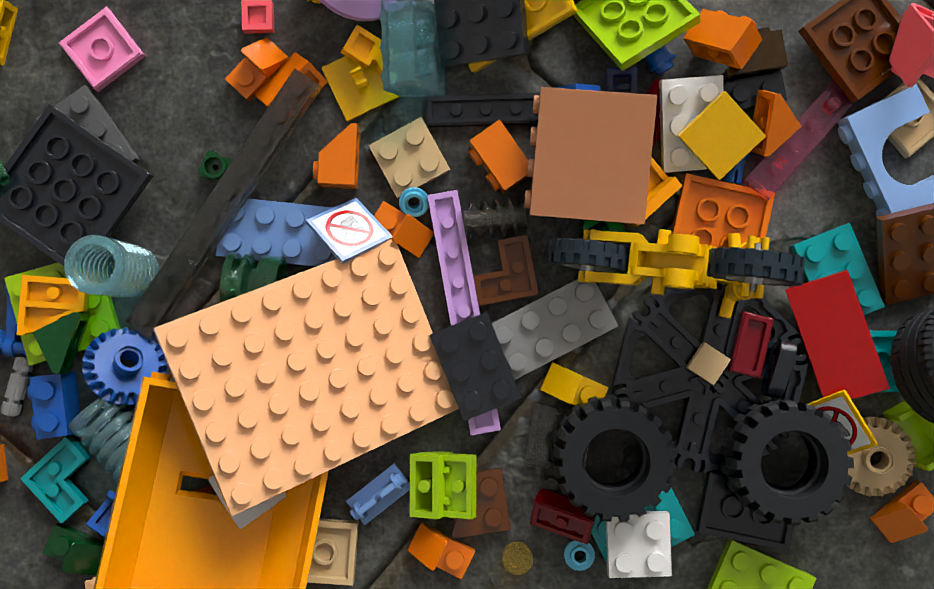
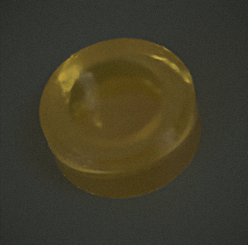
M522 542L508 544L502 553L503 565L511 574L521 575L526 573L533 564V555L530 548Z

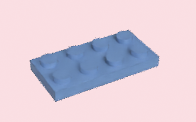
M223 196L216 256L312 267L337 259L335 255L306 224L307 219L333 207Z

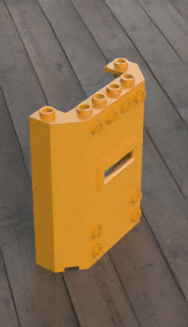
M152 371L151 377H142L94 589H306L328 471L284 491L286 498L240 529L217 495L180 490L183 476L209 479L213 472L176 383L171 381L172 375Z

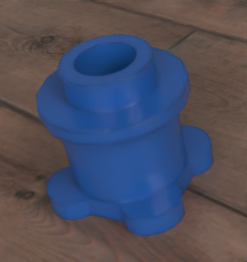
M665 45L644 58L651 69L649 73L657 72L659 76L664 74L674 66L672 61L676 58V55H671Z

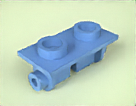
M395 463L346 501L352 509L350 510L351 515L356 521L360 519L366 525L410 490V483Z

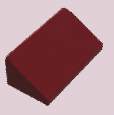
M540 489L534 500L530 524L588 545L597 515L595 514L593 517L584 514L579 506L575 508L569 502L567 496L546 489Z

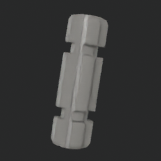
M27 357L15 358L12 368L15 372L10 375L4 396L7 398V401H3L0 410L4 415L15 417L21 412L23 404L20 403V400L25 398L30 377L28 372H32L34 366H29Z

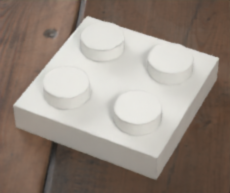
M646 511L647 514L638 517L635 512L629 514L630 521L620 522L618 517H612L611 522L605 521L607 575L609 578L672 576L669 512Z

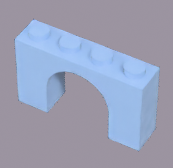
M917 84L913 85L912 88H905L837 121L839 137L850 148L852 153L850 157L851 162L864 178L863 187L867 196L873 199L877 206V217L934 203V175L913 185H905L897 182L887 173L882 161V150L888 136L898 127L930 113Z

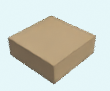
M702 342L686 368L709 384L715 385L731 359L707 343Z

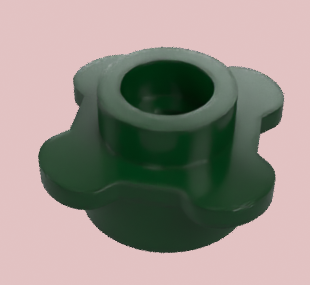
M210 150L202 160L198 173L202 178L208 177L214 180L215 184L223 185L227 181L226 175L228 171L234 167V162L231 158H223L216 151ZM215 165H218L219 168L215 171L213 168Z

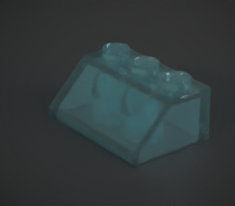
M381 0L379 18L382 28L380 49L383 62V71L381 73L383 90L405 97L446 95L445 68H441L434 3L429 0Z

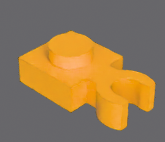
M356 25L340 52L365 69L368 68L370 63H373L377 72L383 76H388L391 72V69L383 64V60L387 59L395 63L398 59L397 54L393 51H382L379 49L383 41L359 25Z

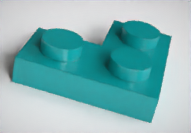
M71 435L65 436L20 479L62 524L68 521L89 501L69 477L91 457Z

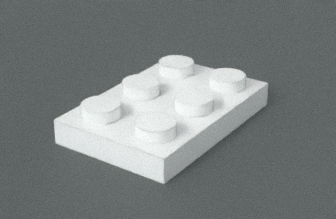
M723 75L659 80L661 165L665 173L707 169L677 135L723 91Z

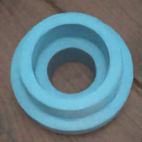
M407 188L399 197L400 210L412 217L423 215L429 207L428 195L420 188ZM416 197L419 199V203L414 206L408 203L409 199Z
M572 540L564 549V559L570 568L582 571L593 564L595 552L590 543L587 545ZM577 551H584L585 557L582 560L574 558Z

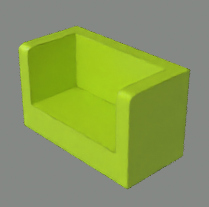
M906 401L883 412L882 414L885 419L902 427L912 439L913 447L916 450L915 460L917 463L914 467L926 471L933 470L934 423L918 415Z

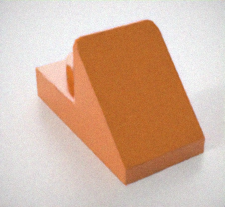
M267 37L242 48L240 51L245 58L225 78L249 102L255 97V93L289 58Z
M385 201L381 203L374 215L380 224L393 236L392 241L420 259L434 236V232L411 215L404 214Z
M915 480L871 516L870 520L890 543L925 533L929 529L922 521L934 512V497L922 482Z
M423 522L420 523L407 549L430 570L434 571L438 567L461 580L475 554L474 548Z

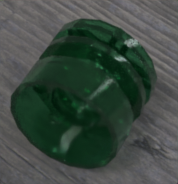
M229 253L221 273L220 303L288 278L286 259L279 256L263 255L256 268V261L252 254H245L242 257L240 253Z

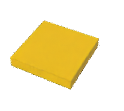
M722 91L677 135L719 180L766 137L726 91Z

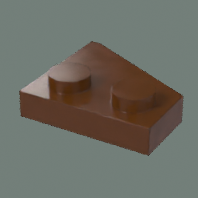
M502 467L476 471V518H457L452 530V538L511 530Z

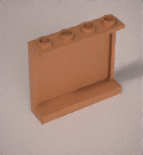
M541 87L540 95H534L533 114H539L538 127H531L530 146H536L535 159L529 158L527 177H533L532 190H526L524 208L530 209V215L645 224L657 95Z

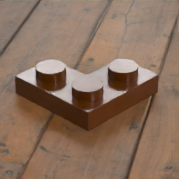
M523 235L497 240L502 270L473 276L478 305L482 306L539 295L528 236Z

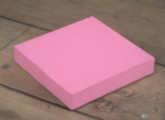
M107 6L59 42L97 92L101 91L146 57Z

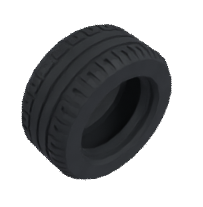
M933 308L913 315L904 321L896 333L890 356L892 374L901 396L913 411L931 423H934Z

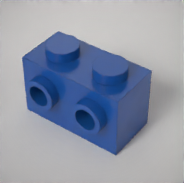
M76 372L29 377L28 397L32 402L34 414L31 419L33 431L36 432V439L67 436L83 432Z

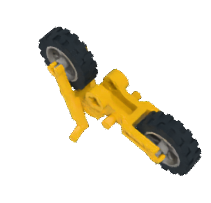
M590 229L584 230L583 239L553 238L549 242L547 264L569 269H579L578 282L638 286L646 278H653L651 294L664 295L665 287L717 289V283L728 284L725 286V294L718 316L731 318L736 301L748 300L750 298L763 299L764 284L771 286L803 285L805 257L769 250V237L757 238L750 235L747 236V242L741 244L740 234L730 233L728 234V248L699 244L700 237L671 234V230L665 229L658 230L657 244L648 243L645 237L639 233ZM620 244H631V247H625Z

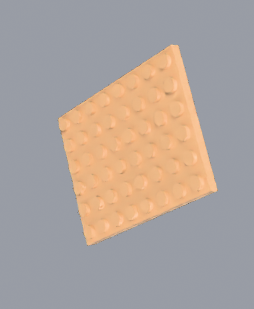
M392 238L343 264L338 259H335L153 329L231 516L459 409L431 340L430 334L433 332L397 243L392 241Z

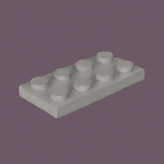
M578 279L492 323L514 380L618 327L597 284L578 282Z

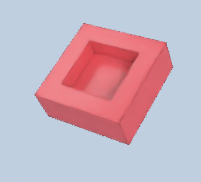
M241 0L242 31L245 34L275 33L274 3L272 0Z

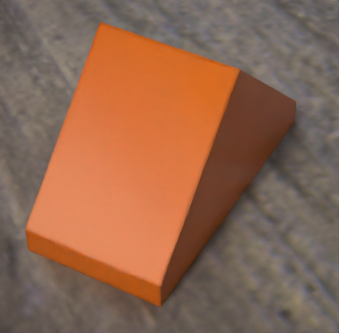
M758 90L753 122L766 137L751 151L762 156H770L802 126L781 94Z

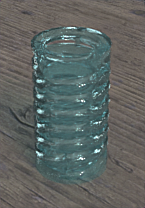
M89 235L77 240L67 251L64 260V270L67 279L73 287L86 294L138 298L149 293L159 278L157 259L148 249L101 235Z
M99 398L80 412L71 421L68 428L75 436L82 437L81 443L83 446L89 447V453L97 456V462L105 465V471L113 474V480L118 482L127 446V441H124L129 437L134 412L131 410L124 412L126 405L110 403Z

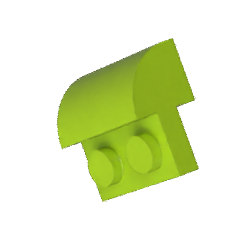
M448 451L410 454V517L440 519L442 517L476 518V455L454 454Z

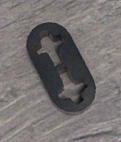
M778 339L774 343L761 384L762 395L777 400L783 396L796 356L797 347L795 343Z

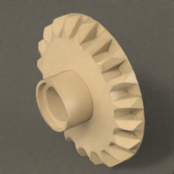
M864 417L863 420L875 437L878 445L847 455L854 458V468H848V476L853 477L849 488L869 497H883L884 494L895 493L896 489L906 485L907 479L913 475L914 465L917 464L915 460L916 450L913 447L912 439L896 423L881 417ZM881 451L882 458L880 462L871 465V455L874 452Z

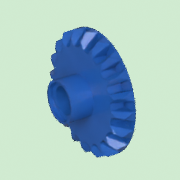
M128 327L117 330L113 328L106 333L102 332L96 339L92 340L85 351L82 361L83 375L90 389L100 398L119 405L136 404L142 377H151L152 371L166 374L168 367L164 354L160 349V344H156L152 340L151 335L147 336L141 333L140 329L134 331L129 330ZM120 359H129L134 364V367H125L121 364Z

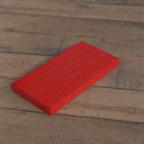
M848 270L785 289L822 397L845 389L849 397L854 399L890 389Z

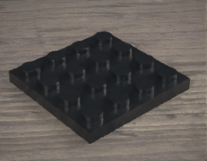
M49 104L0 172V222L75 275L82 276L153 178V175Z

